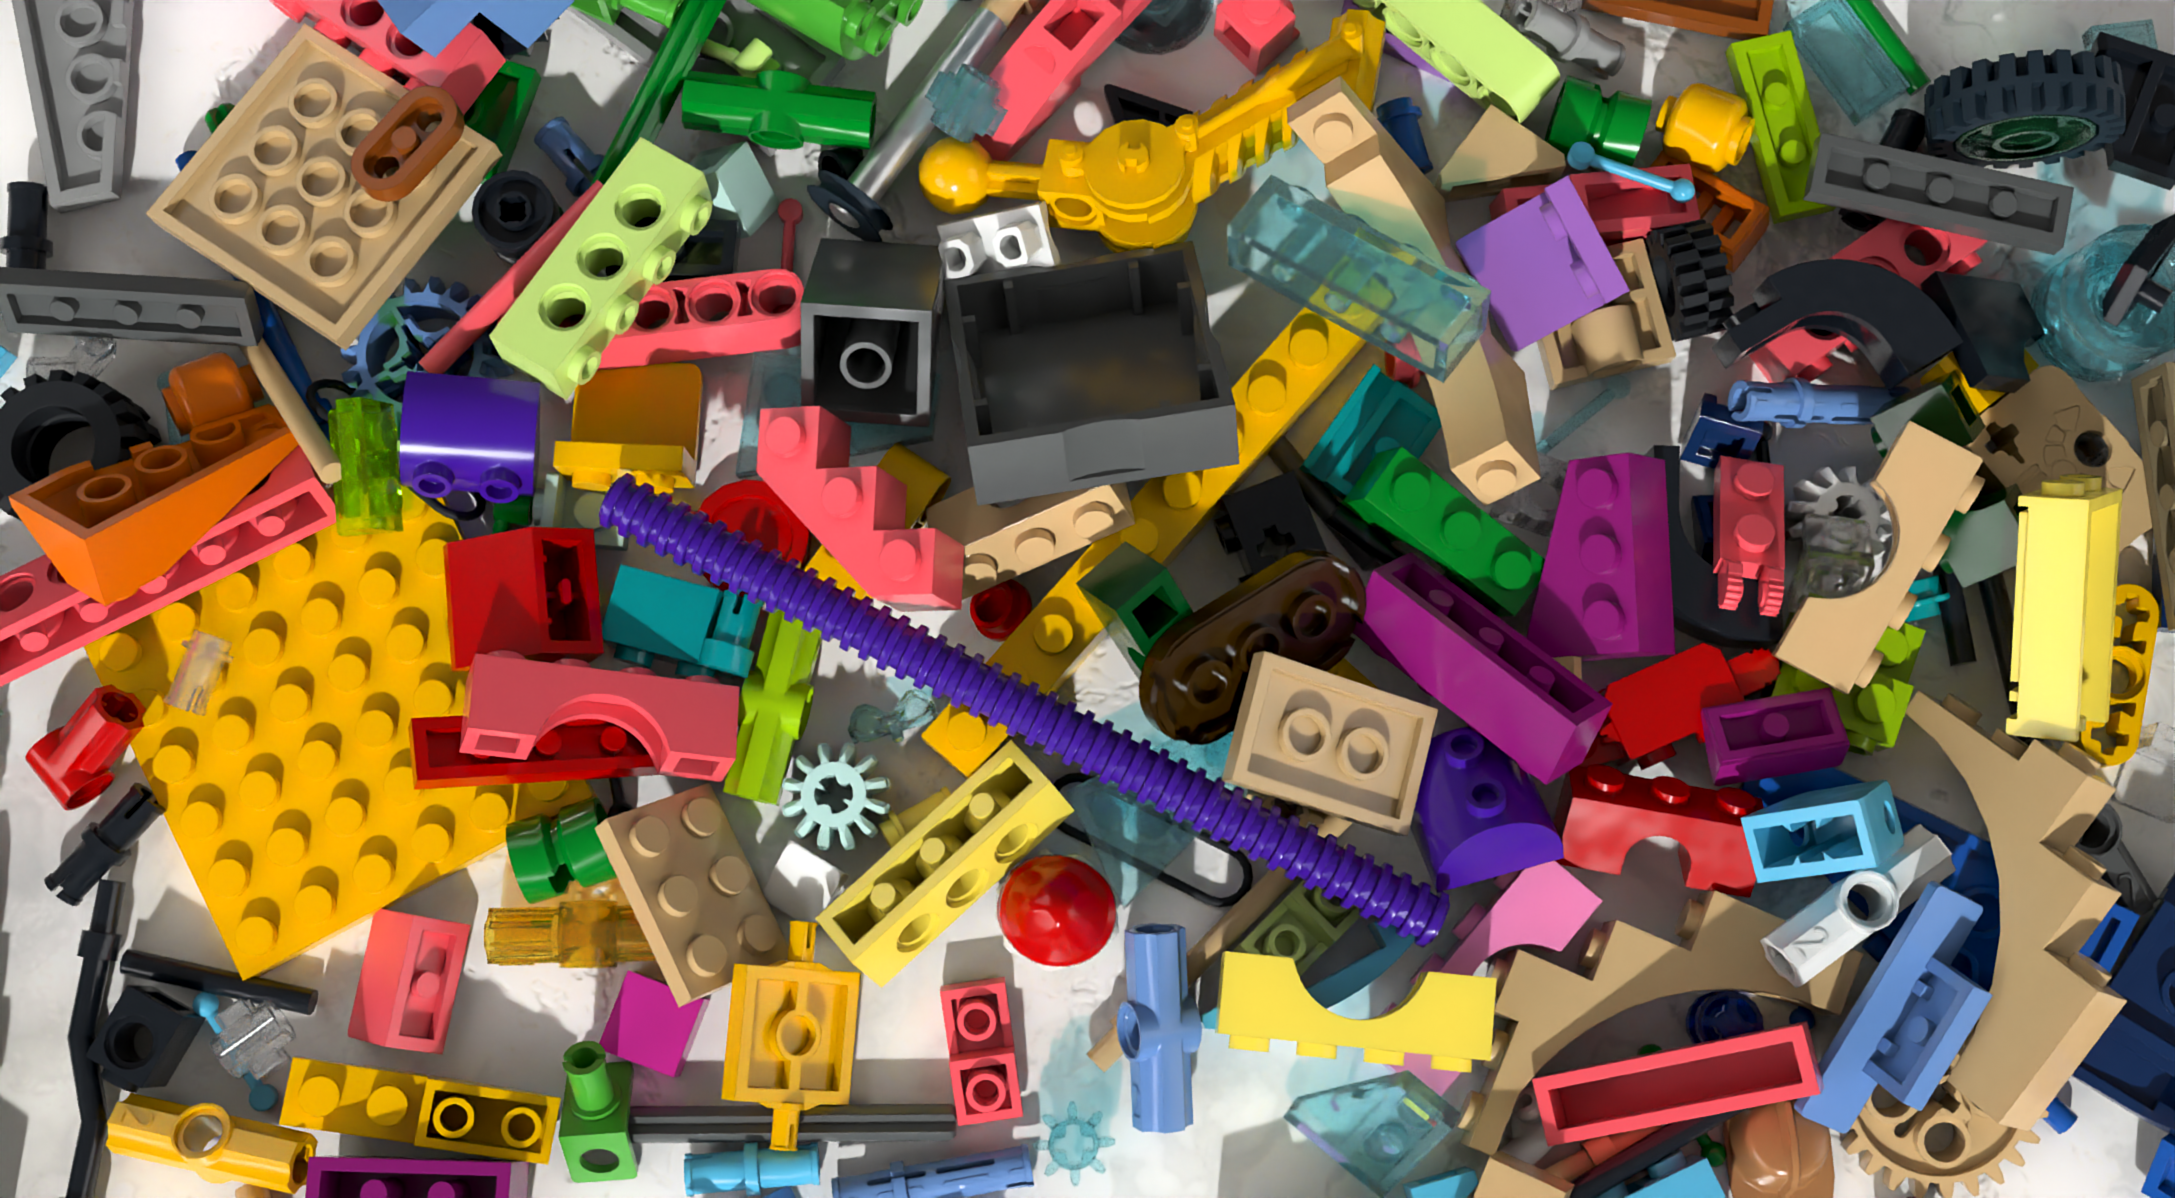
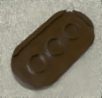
M1299 550L1283 557L1177 622L1153 645L1141 671L1139 699L1147 720L1158 731L1175 741H1186L1190 745L1209 744L1223 738L1235 729L1254 653L1266 651L1326 672L1333 668L1347 655L1356 639L1352 638L1351 634L1355 629L1356 622L1358 621L1363 624L1367 600L1365 587L1359 573L1354 567L1325 550Z

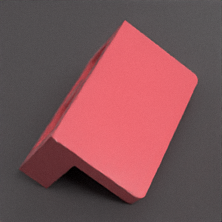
M380 909L373 916L348 1027V1036L383 1047L443 1054L471 925L387 909Z

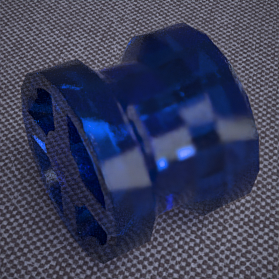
M1735 991L1708 992L1697 997L1689 1007L1685 1019L1686 1032L1692 1044L1719 1039V1035L1713 1027H1716L1718 1033L1722 1035L1721 1038L1764 1030L1763 1016L1757 1004L1747 995ZM1722 1006H1724V1012L1715 1017L1717 1013L1722 1011Z

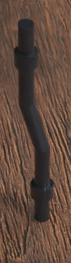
M99 879L89 930L82 929L77 956L83 957L67 1040L81 1123L66 1197L59 1198H94L108 1129L107 1121L109 1115L100 1064L87 1058L85 1055L96 1038L95 1035L110 961H118L123 935L116 934L126 882Z

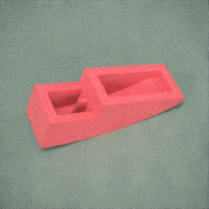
M1690 163L1637 168L1672 181L1680 178L1688 179L1694 184ZM1607 171L1570 174L1569 176L1606 246L1641 238L1646 240L1653 230L1700 219L1696 193L1689 202L1677 203L1668 192ZM1551 184L1502 189L1489 205L1491 221L1544 192V188Z

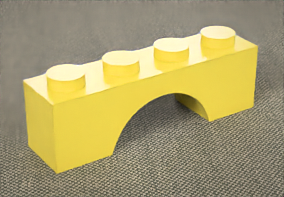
M1224 951L1221 958L1215 1033L1230 1035V1049L1269 1052L1270 1039L1297 1041L1296 1055L1336 1059L1337 1046L1364 1048L1363 1062L1404 1066L1405 1052L1431 1055L1430 1069L1471 1073L1472 1059L1491 1061L1497 978L1430 971L1421 972L1411 991L1396 1007L1377 1017L1356 1020L1332 1013L1316 1002L1301 982L1293 958Z

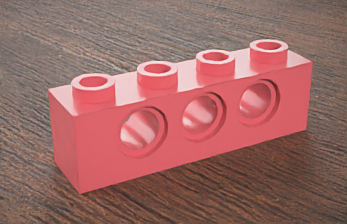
M269 0L277 9L293 21L300 24L306 16L316 23L313 27L314 30L345 49L349 45L361 52L358 58L379 72L381 71L390 78L396 75L402 80L404 79L407 81L403 87L406 90L411 91L421 86H436L446 90L455 100L463 116L506 62L504 56L487 35L471 23L434 58L425 50L419 53L422 48L399 32L377 0Z
M1887 218L1829 259L1853 260L1882 267L1903 277L1921 290L1920 284L1935 271L1966 275L1983 262L1976 252L1988 240ZM1904 245L1918 248L1925 257L1926 266L1913 263L1907 257ZM1801 329L1775 339L1749 356L1769 383L1783 382L1786 378L1790 377L1805 378L1811 383L1833 366L1827 356L1844 344L1851 353L1859 348L1843 336L1827 331L1826 336H1821L1809 329Z

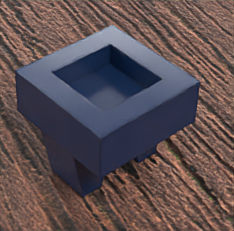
M1704 393L1682 441L1680 460L1715 469L1720 456L1749 460L1763 434L1764 421L1737 422L1731 417L1734 411H1729L1726 405L1718 404L1716 395Z

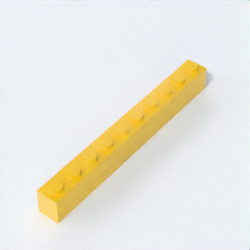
M1345 261L1231 388L1236 408L1239 464L1151 478L1130 501L1135 524L1093 542L985 664L992 667L997 662L1003 665L1002 673L1011 676L1013 672L1022 676L1021 683L1029 686L1034 681L1040 684L1039 692L1047 696L1050 691L1056 693L1108 635L1105 627L1076 583L1125 541L1168 568L1220 508L1221 499L1233 494L1268 455L1278 440L1287 434L1383 326L1394 301ZM949 703L921 734V737L934 752L967 780L1010 740L1014 741L1020 733L1017 732L1012 737L1006 734L1008 727L998 723L994 728L987 724L989 717L980 713L975 718L969 715L970 707L961 704L957 709Z

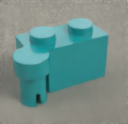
M620 564L602 624L603 642L615 648L613 658L649 669L653 659L677 665L675 675L682 678L694 675H704L713 678L714 675L729 679H732L733 676L747 678L755 653L749 650L760 609L763 607L764 602L760 600L757 604H753L747 601V594H744V597H739V594L735 595L729 590L722 592L718 589Z

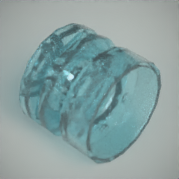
M2146 223L2120 225L2080 248L2076 253L2050 268L2034 287L2030 305L2046 333L2036 343L2044 357L2053 365L2065 371L2069 376L2088 382L2116 380L2175 348V245L2153 279L2174 290L2161 313L2159 314L2138 303L2118 327L2103 320L2102 300L2122 265L2149 232L2152 225Z

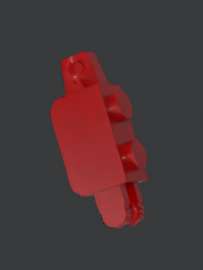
M1701 643L1608 684L1606 688L1599 690L1598 693L1613 703L1585 759L1578 766L1588 768L1591 765H1602L1615 761L1619 767L1636 759L1642 771L1677 755L1672 745L1673 742L1694 734L1699 745L1705 743L1701 719L1702 708L1745 701V696L1771 685V682L1776 681L1777 676L1781 674L1779 672L1780 659L1772 656L1769 648L1763 650L1761 647L1726 661L1720 649Z

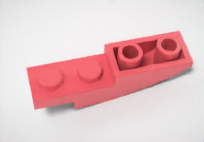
M1050 0L981 85L953 126V133L956 136L977 140L991 155L993 160L1009 161L1080 87L1081 75L1152 0Z

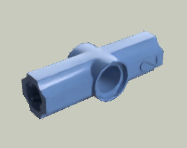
M1149 923L1134 925L1133 928L1124 930L1127 1002H1123L1119 1006L1117 1013L1118 1040L1125 1057L1130 1061L1133 1127L1141 1132H1160L1164 1134L1184 1131L1185 1127L1193 1124L1190 1053L1197 1051L1202 1036L1198 1007L1194 999L1188 994L1185 927L1177 924Z

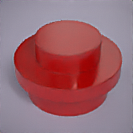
M1013 579L973 595L970 602V615L977 630L983 636L998 642L1006 641L1032 611V601L1028 590L1021 583Z

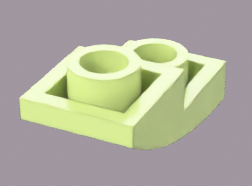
M1302 881L1233 951L1293 958L1298 975L1301 977L1360 917L1358 915L1359 908L1352 905L1349 909L1340 906L1341 898L1334 895L1329 900L1321 896L1322 888L1315 885L1312 890L1303 887Z

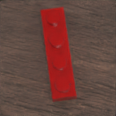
M463 715L411 718L408 727L414 790L657 775L653 761L643 744L629 731L604 720L577 719L554 727L536 743L527 760L459 752Z

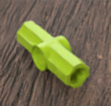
M778 610L775 614L769 612L755 670L749 671L748 677L745 678L741 689L738 706L739 731L737 735L736 760L728 771L723 792L726 794L776 806L780 804L783 792L782 784L783 780L787 777L795 742L803 737L809 720L814 696V685L810 683L822 641V631L816 628L811 633L802 629V621L796 619L793 623L784 620L785 612Z

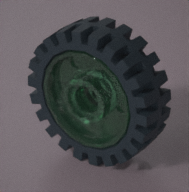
M2056 49L2050 55H2044L2043 50L2027 51L2025 57L2017 58L2014 53L1999 55V61L1996 62L1985 58L1972 62V68L1959 66L1950 70V76L1941 75L1934 80V84L1928 85L1926 94H1924V119L1928 153L1930 156L1979 167L1993 165V169H2007L2012 164H2019V168L2033 167V162L2042 161L2046 165L2060 162V157L2063 156L2075 159L2085 156V150L2096 152L2105 148V143L2115 142L2119 139V134H2123L2125 131L2126 101L2121 67L2116 61L2111 62V58L2105 55L2094 57V52L2080 51L2071 56V50Z

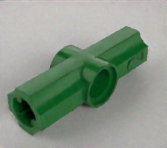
M780 70L761 71L757 73L756 78L688 71L687 78L684 80L681 99V122L685 129L745 135L756 144L783 150L801 148L804 142L871 149L876 125V92L812 85L807 78L801 75Z

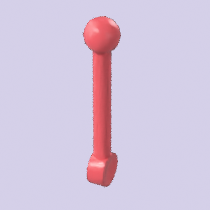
M789 198L779 204L778 214L780 220L784 223L781 269L793 272L796 225L801 222L804 214L800 202ZM793 304L780 305L772 313L779 314L785 312Z

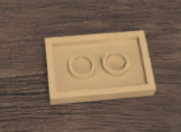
M1266 651L1256 652L1252 658L1221 781L1391 835L1408 836L1438 709Z
M710 782L606 818L594 828L678 1007L732 985L734 963L767 966L780 960H787L788 944Z

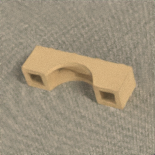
M1912 421L1903 425L1869 483L1884 502L1892 524V546L1885 566L1869 585L1852 595L1834 599L1804 598L1771 655L1843 694H1849L1854 684L1864 689L1874 676L1884 657L1883 653L1875 650L1887 626L1898 631L1917 600L1918 596L1908 590L1918 572L1923 568L1931 573L1941 560L1951 541V537L1942 533L1954 510L1966 514L1978 496L1985 479L1976 475V472L1984 458Z

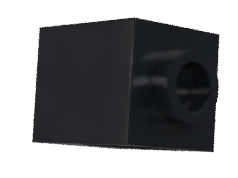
M127 985L85 1056L105 1067L101 1077L123 1090L137 1093L139 1088L165 1087L206 1017L197 1015L189 1006L153 986ZM143 1025L151 1031L153 1036L152 1049L144 1059L137 1055L134 1048V1037Z

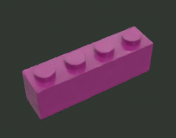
M1413 552L1373 570L1365 588L1367 601L1363 624L1357 621L1352 632L1369 645L1376 655L1388 660L1416 682L1423 692L1435 697L1463 719L1473 731L1486 737L1514 759L1522 770L1535 776L1545 785L1583 762L1613 703Z

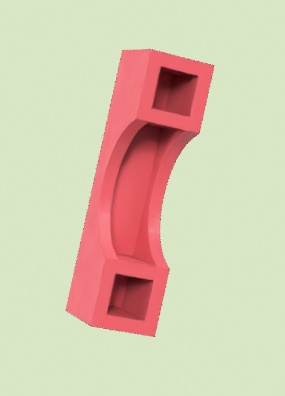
M506 650L492 651L487 655L475 653L466 679L459 752L527 760L536 743L554 727L577 719H598L616 724L634 735L648 751L657 775L722 782L736 760L739 686L724 685L716 678L704 675H694L684 679L660 677L652 670L641 667H628L620 671L592 668L589 663L577 659H561L554 663L526 660L523 655Z

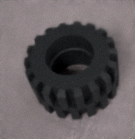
M50 370L48 380L38 374L23 378L25 389L19 391L10 386L0 395L6 402L0 408V509L22 521L13 510L8 496L48 477L49 461L55 446L65 435L76 429L91 426L93 430L95 448L91 464L94 470L132 459L129 447L148 441L152 445L161 442L162 439L159 431L148 423L151 417L142 407L105 382H101L89 374L77 371L76 375L73 376L65 370Z

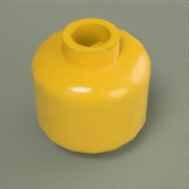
M1694 83L1686 87L1678 98L1671 95L1667 97L1659 112L1655 130L1664 133L1662 145L1663 151L1667 156L1687 164L1690 163V165L1714 174L1722 171L1727 164L1736 166L1740 162L1752 137L1755 119L1748 116L1747 103L1742 97L1704 83Z

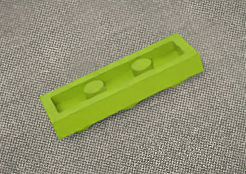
M1791 30L1731 43L1725 54L1736 93L1747 103L1748 116L1755 119L1750 143L1767 203L1770 207L1773 224L1834 211L1837 207L1803 200L1814 141L1820 135V130Z

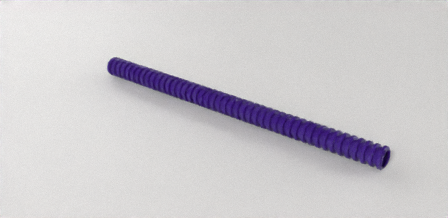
M629 473L617 478L607 492L599 511L601 526L607 529L614 525L618 526L619 535L625 538H629L632 534L637 536L636 543L646 548L653 544L656 554L662 557L669 553L674 555L673 562L682 567L688 562L692 565L693 573L699 576L705 572L711 574L710 581L718 586L723 582L728 583V590L735 595H738L741 591L748 593L747 601L753 604H757L760 600L765 602V610L772 614H775L778 610L785 612L784 620L793 623L796 619L802 621V629L809 633L815 628L822 631L821 639L830 642L833 638L839 640V648L846 652L852 647L859 650L858 658L867 661L869 657L876 659V667L883 671L888 666L896 669L895 677L904 680L906 676L915 679L913 686L920 690L925 685L933 688L932 696L940 699L944 694L952 698L950 705L957 709L961 704L970 707L969 715L977 718L981 713L989 717L987 724L994 728L998 723L1008 727L1006 734L1014 737L1018 732L1026 736L1024 742L1031 747L1035 742L1045 746L1043 753L1051 756L1055 751L1063 755L1062 763L1068 766L1072 760L1082 765L1080 772L1088 775L1092 770L1100 774L1099 782L1106 785L1111 780L1119 784L1117 791L1126 794L1129 789L1137 793L1136 801L1144 804L1148 799L1156 803L1154 810L1159 813H1163L1165 809L1174 812L1173 820L1181 823L1185 818L1193 822L1191 829L1196 832H1200L1203 828L1211 831L1210 839L1219 842L1221 838L1230 841L1228 848L1235 852L1240 847L1248 850L1247 858L1256 861L1258 857L1267 860L1265 867L1272 871L1278 866L1285 869L1284 877L1290 880H1294L1296 876L1304 879L1303 887L1312 890L1315 885L1322 888L1321 896L1329 900L1334 895L1341 898L1340 906L1349 909L1352 905L1359 908L1358 915L1366 919L1371 915L1378 917L1377 925L1383 928H1387L1392 924L1396 927L1397 935L1402 938L1409 934L1415 936L1414 944L1422 948L1430 944L1440 931L1450 908L1449 894L1439 891L1434 895L1430 893L1431 885L1425 882H1420L1418 885L1411 883L1412 875L1402 872L1397 876L1393 874L1392 865L1386 862L1381 866L1374 864L1375 857L1373 855L1365 853L1360 857L1355 854V846L1349 843L1344 847L1337 845L1336 836L1328 834L1323 838L1318 835V827L1312 824L1307 828L1300 826L1299 817L1291 815L1286 819L1280 816L1281 808L1275 805L1270 809L1261 806L1262 798L1253 796L1249 800L1243 797L1244 789L1235 786L1233 790L1224 787L1225 782L1221 781V777H1216L1212 781L1205 777L1207 770L1198 767L1196 771L1187 768L1188 760L1181 757L1175 762L1168 758L1170 751L1161 748L1158 753L1150 749L1151 741L1144 738L1138 743L1131 739L1133 732L1124 729L1121 734L1113 730L1114 722L1106 719L1104 724L1093 720L1096 715L1094 712L1087 710L1084 715L1075 710L1077 703L1071 700L1066 705L1058 702L1059 695L1050 691L1047 696L1039 692L1040 684L1034 681L1029 686L1021 683L1022 676L1013 672L1011 676L1002 673L1003 665L997 662L992 667L984 664L985 657L976 653L974 657L965 654L966 646L960 643L955 648L947 645L948 638L939 634L937 638L928 635L930 629L923 624L918 629L910 626L911 619L902 615L897 619L891 616L893 610L886 605L880 610L873 607L874 599L865 596L862 600L856 598V590L849 586L843 591L836 588L837 580L828 577L825 581L819 579V571L812 567L806 572L801 570L800 561L791 558L788 562L782 560V552L775 548L769 553L764 551L763 542L757 539L751 543L745 541L746 534L738 529L732 534L727 532L728 525L720 520L714 524L710 523L709 515L703 511H699L695 515L690 513L691 506L683 501L677 505L673 504V497L666 492H662L659 496L655 495L652 485L646 482L641 486L636 485V477Z

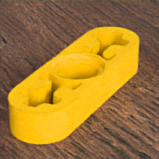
M2134 584L2119 585L2116 592V606L2126 601L2127 612L2136 615V622L2125 626L2122 633V619L2115 615L2114 639L2119 638L2121 633L2120 645H2133V649L2126 646H2113L2112 659L2121 662L2129 674V683L2123 693L2114 694L2110 692V707L2123 706V712L2119 711L2109 714V721L2106 723V734L2116 738V746L2104 749L2101 753V742L2091 739V730L2101 728L2105 723L2086 721V730L2079 732L2078 741L2069 742L2102 764L2100 768L2111 767L2128 761L2135 754L2139 744L2159 622V607L2149 591Z

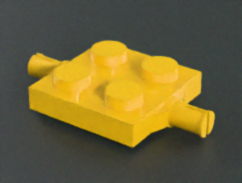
M790 921L787 961L780 960L767 966L734 963L721 1099L758 1102L767 1108L774 1109L771 1144L769 1145L771 1150L798 1151L797 1139L801 1110H808L820 1104L849 1105L860 973L833 971L820 963H813L816 927L818 926V923Z

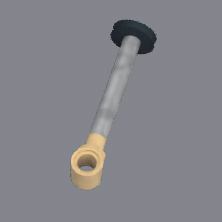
M984 0L849 179L845 180L837 174L826 170L818 171L821 184L819 186L807 185V192L811 199L833 221L863 241L882 242L883 240L879 232L882 229L892 230L893 224L889 216L877 204L1018 16L1020 14L1031 15L1034 10L1044 8L1050 0Z

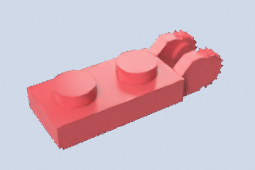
M1720 456L1714 472L1713 573H1718L1719 608L1736 610L1744 590L1742 577L1758 580V607L1760 615L1777 617L1784 595V465Z

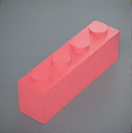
M1807 1021L1547 1073L1532 1079L1548 1147L1818 1095L1824 1090Z

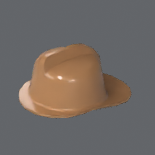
M1797 1099L1751 1107L1724 1122L1723 1136L1728 1181L1732 1197L1833 1198L1835 1174L1829 1128L1798 1113L1794 1109Z

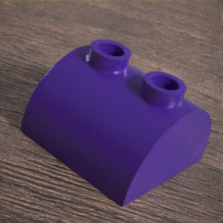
M407 371L400 428L399 465L401 485L403 487H413L418 494L429 498L447 496L451 490L478 492L483 498L494 503H509L518 496L534 497L537 487L540 456L541 383Z
M1469 726L1453 729L1431 738L1410 828L1437 893L1564 858L1563 844L1531 774L1522 770L1514 759L1486 737L1473 731Z

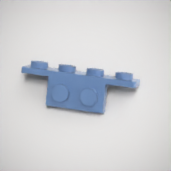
M1931 881L1927 884L1818 1065L1824 1090L1818 1095L1798 1098L1794 1104V1109L1798 1113L1843 1134L1847 1133L1877 1084L1881 1085L1903 1104L1919 1111L1923 1110L1993 996L1951 966L1952 961L1983 912V907L1980 904L1936 881Z

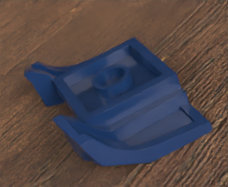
M2174 872L2158 897L2161 901L2112 974V978L2106 984L2125 998L2127 1002L2071 1075L2130 1113L2175 1136Z

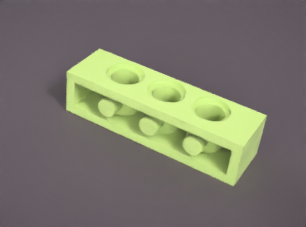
M640 137L489 335L503 362L533 381L541 383L543 387L565 400L569 398L578 384L584 385L590 381L600 365L601 354L616 334H623L629 329L637 316L640 301L653 284L658 285L667 278L674 266L678 250L690 234L693 236L697 235L707 224L712 212L713 200L704 172ZM658 217L649 226L635 227V224L643 218ZM608 266H621V268L611 276H597L602 269ZM571 315H584L582 320L572 327H559L561 322Z

